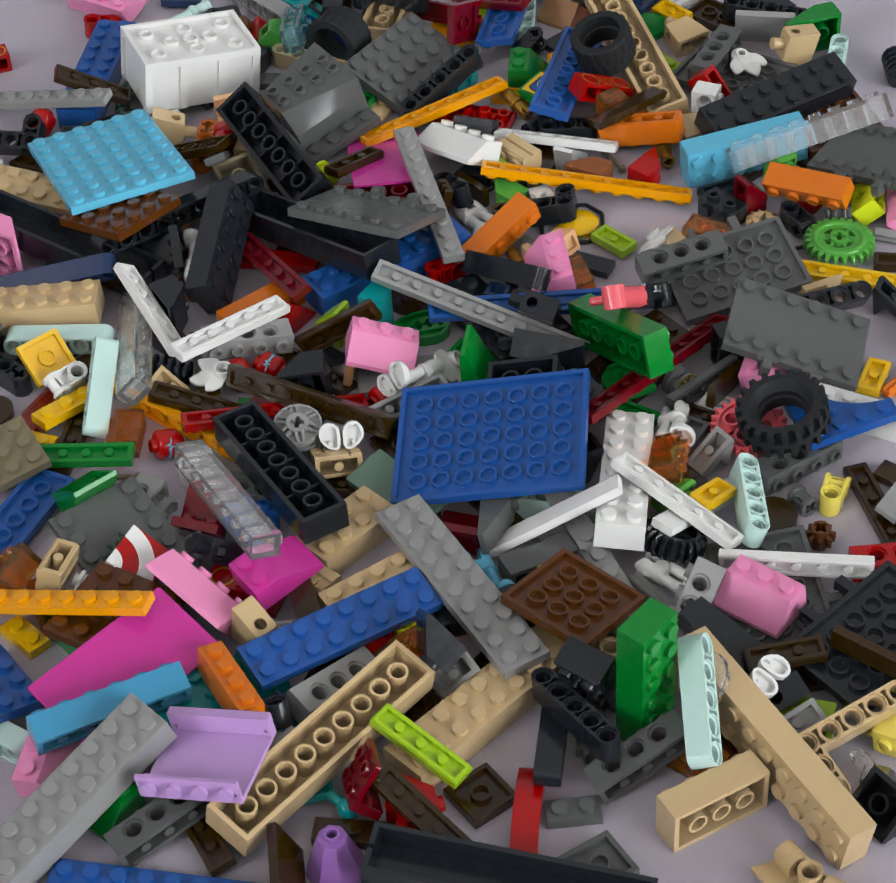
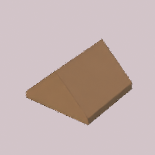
M544 0L537 16V22L560 30H564L566 26L574 28L577 22L589 15V11L579 3L569 0Z

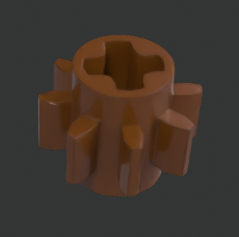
M821 520L808 524V530H805L810 547L813 550L824 551L827 548L831 549L832 542H835L836 532L831 531V524Z

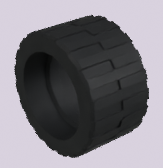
M333 5L327 8L308 26L306 31L308 48L315 42L332 57L345 61L372 42L370 29L363 18L353 9L342 5ZM332 31L342 38L346 46L337 41Z
M598 11L591 13L577 22L571 31V46L579 68L584 73L612 76L626 69L636 54V45L628 21L617 12ZM614 40L604 47L592 48L602 41Z

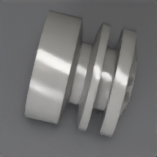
M293 404L281 409L275 415L273 421L309 461V449H322L325 447L320 442L318 436L319 429L322 426V418L316 409L309 405Z

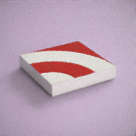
M133 525L105 563L155 581L157 577L145 565L169 550Z

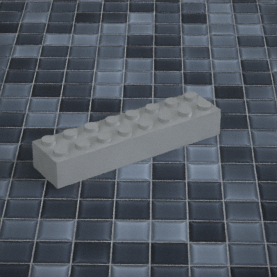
M132 692L0 825V883H36L135 781L134 774H142L177 737L169 724Z

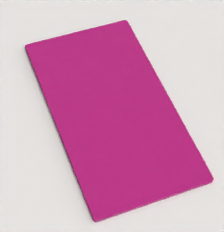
M416 127V128H414V129H415V132H416L417 137H418V136H419V133H418V129H417V127ZM394 137L379 144L371 145L383 150L384 158L351 172L354 188L411 182ZM357 139L347 146L348 155L366 146Z
M158 587L153 591L155 600L146 616L118 617L29 685L28 691L47 709L56 706L60 701L78 698L87 691H97L107 687L112 682H122L133 678L137 673L155 670L164 663L180 661L186 676H188L198 668L197 648L217 641L169 595Z

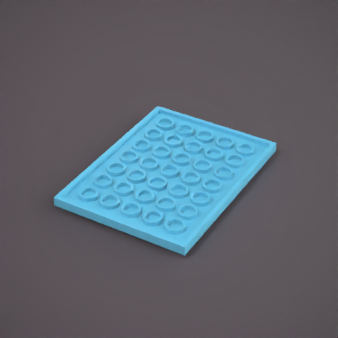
M136 109L126 115H115L109 120L95 121L92 125L78 126L71 131L57 132L51 137L37 138L33 142L27 143L30 153L73 216L195 179L194 170L144 109Z

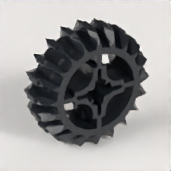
M655 516L647 519L644 550L650 552L651 556H656L660 560L668 561V563L673 562L677 565L680 563L688 565L689 562L694 564L698 556H704L708 540L706 535L693 525L669 537L651 525L652 518Z

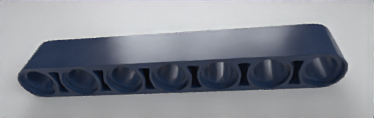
M100 253L0 276V287L31 286L41 283L53 284L63 281L75 282L85 279H100L101 282L110 281L117 277L113 270L116 264L115 255L113 253Z

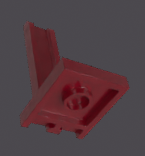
M429 0V11L414 14L422 20L447 24V44H460L476 40L478 24L482 23V15H479V4H482L483 0H468L454 4Z

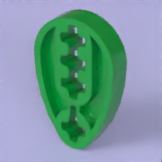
M428 309L405 315L392 323V325L419 330V347L439 344L449 337L451 331L450 322L429 323Z

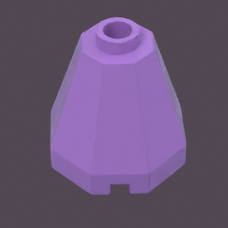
M328 825L318 832L310 851L306 869L307 879L311 883H361L360 869L364 854L341 826Z

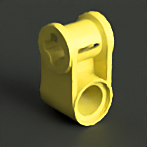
M826 472L820 489L818 507L820 514L826 517H835L840 513L850 490L851 477L841 478L831 475V472Z

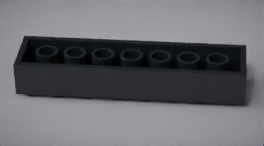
M833 51L700 107L694 124L702 135L796 111L805 116L851 96L857 80Z
M247 82L242 83L216 109L284 197L295 201H305L334 188V185L260 94Z
M255 400L212 417L217 442L305 545L349 526L347 503Z

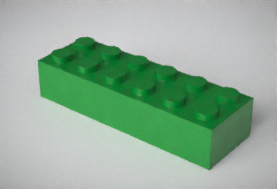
M591 293L568 302L574 336L589 341L588 350L649 379H654L674 370V355L670 348V333L666 326L628 309L604 311L603 305L592 307L589 304V299L596 297V295Z
M652 597L638 608L617 629L616 728L619 730L620 740L623 742L633 736L637 730L645 728L657 720L661 714L672 710L676 703L675 687L677 681L675 680L677 668L676 651L678 648L677 632L679 628L677 625L678 612Z

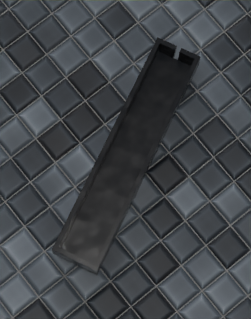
M0 189V213L12 218L20 251L50 264L100 254V252L91 247L90 239L93 234L61 226L59 217L62 215ZM135 246L114 254L117 263L134 265L149 289V283L166 277V259ZM118 276L113 280L101 282L103 287L131 298Z
M265 189L248 197L254 204L248 231L255 237L262 238L365 280H371V276L380 259L395 265L401 262L397 239L288 216V207L295 205L297 201Z
M377 821L374 823L368 842L369 848L366 849L360 869L361 883H658V878Z

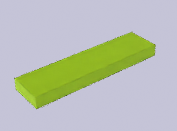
M386 703L370 719L369 725L454 790L472 772L473 767L389 703Z

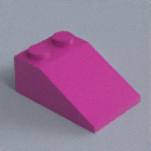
M295 535L249 549L228 564L235 582L249 597L252 595L265 611L324 568L323 563Z

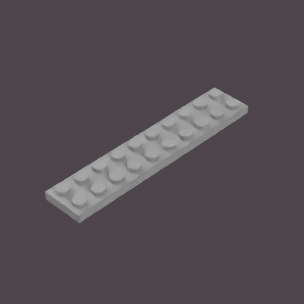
M419 494L375 513L377 522L414 567L417 566L446 608L504 680L550 659L548 648L519 614L500 603L502 593Z

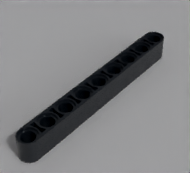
M242 170L216 181L221 182L232 179L247 197L261 192L264 187L263 178L250 170ZM209 185L180 196V206L121 242L92 235L90 239L91 247L100 253L116 254L168 232V226L176 224L180 227L201 218Z

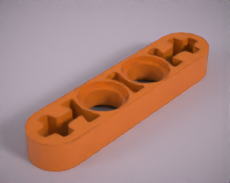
M213 119L202 120L198 126L196 140L213 137L214 127L217 122ZM214 154L192 158L194 172L197 174L208 173L211 170V166L207 167L204 159L214 156Z

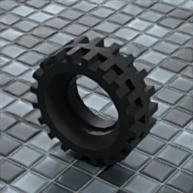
M780 369L775 370V375L771 376L763 373L761 374V380L756 381L752 379L749 381V389L743 387L740 390L742 397H737L735 401L738 428L741 438L743 437L744 444L747 447L752 445V450L755 453L763 450L764 456L769 458L772 453L778 454V459L784 458V454L792 453V456L795 457L798 456L799 450L804 449L806 452L812 450L811 444L813 442L819 445L822 442L821 434L827 435L829 432L828 425H831V417L823 384H818L816 377H812L809 380L808 374L804 371L800 375H796L794 369H789L788 373L781 374ZM784 405L796 406L806 412L800 421L784 427H769L761 422L767 412Z

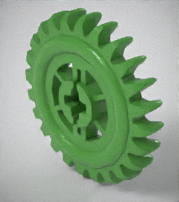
M832 217V220L825 218L823 222L819 220L816 224L810 225L803 236V248L806 249L807 255L811 252V259H814L817 255V262H821L825 258V263H829L832 260L834 265L841 261L843 266H846L847 261H850L852 267H854L855 259L859 261V264H862L863 257L865 260H868L869 255H873L876 245L875 237L872 235V231L867 229L866 225H861L859 221L853 222V219L845 220L844 217H840V219Z

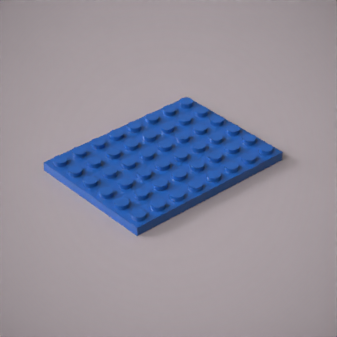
M589 368L402 388L390 503L394 505L417 494L428 505L585 490L590 393Z

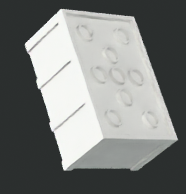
M233 9L120 26L121 75L123 78H126L148 115H152L153 107L169 110L212 103L213 96L234 92L244 82H247L260 94L261 47Z

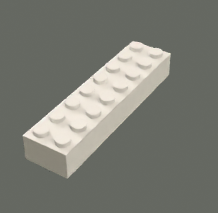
M614 410L606 416L603 444L605 452L602 456L599 483L618 474L622 479L623 494L597 507L593 547L644 551L649 494L610 467V464L614 458L627 451L651 469L655 414Z

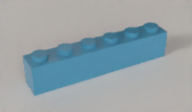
M180 661L164 663L155 670L137 673L133 678L122 682H112L100 690L87 691L78 698L60 701L56 706L38 709L26 716L27 730L38 756L86 739L131 692L154 712H159L170 708V706L191 700V685Z

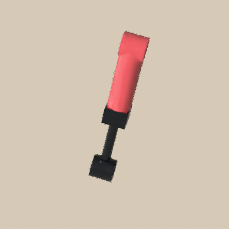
M651 283L624 286V284L601 287V296L589 299V304L592 307L603 305L604 311L616 309L636 310L647 307L659 309L674 306L671 283L652 286Z

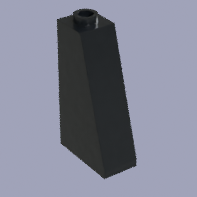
M702 596L695 601L693 598H690L679 606L681 611L678 613L677 618L686 631L691 633L706 626L749 676L742 654L743 648L763 644Z

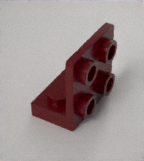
M190 482L181 517L173 515L171 525L190 532L200 530L202 534L225 539L227 531H225L223 526V516H226V507L233 506L236 492L225 488Z
M445 510L440 520L470 555L477 556V549L481 548L477 536L479 516Z
M368 738L364 745L359 746L351 766L345 768L341 781L349 810L379 821L383 814L379 795L371 787V784L381 770V763L374 740Z

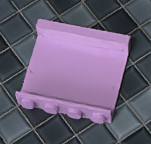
M170 706L166 714L171 728L177 737L157 757L149 774H134L133 777L140 795L144 797L243 804L277 733L271 713Z

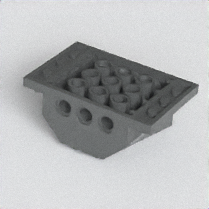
M315 42L260 94L315 163L328 160L359 139L360 136L382 123L380 116L369 108L358 77Z

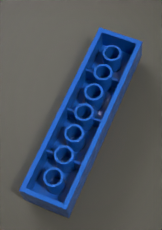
M98 20L75 70L119 85L122 79L120 26L136 23L126 20ZM111 101L105 107L56 108L60 129L61 126L82 125L84 122L105 117Z
M450 216L460 243L463 245L472 237V234ZM427 225L397 239L401 262L396 265L427 276L424 265L428 261L441 257L429 226ZM330 265L301 276L312 288L305 295V300L321 316L344 300L349 302V308L357 305V296L372 282Z

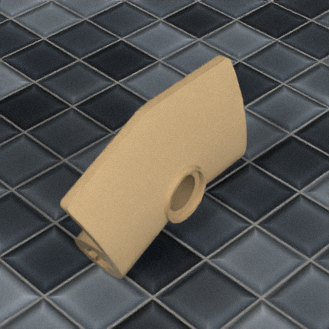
M793 840L784 841L776 848L773 861L751 866V871L762 883H846L832 875L824 874L821 863L809 859Z

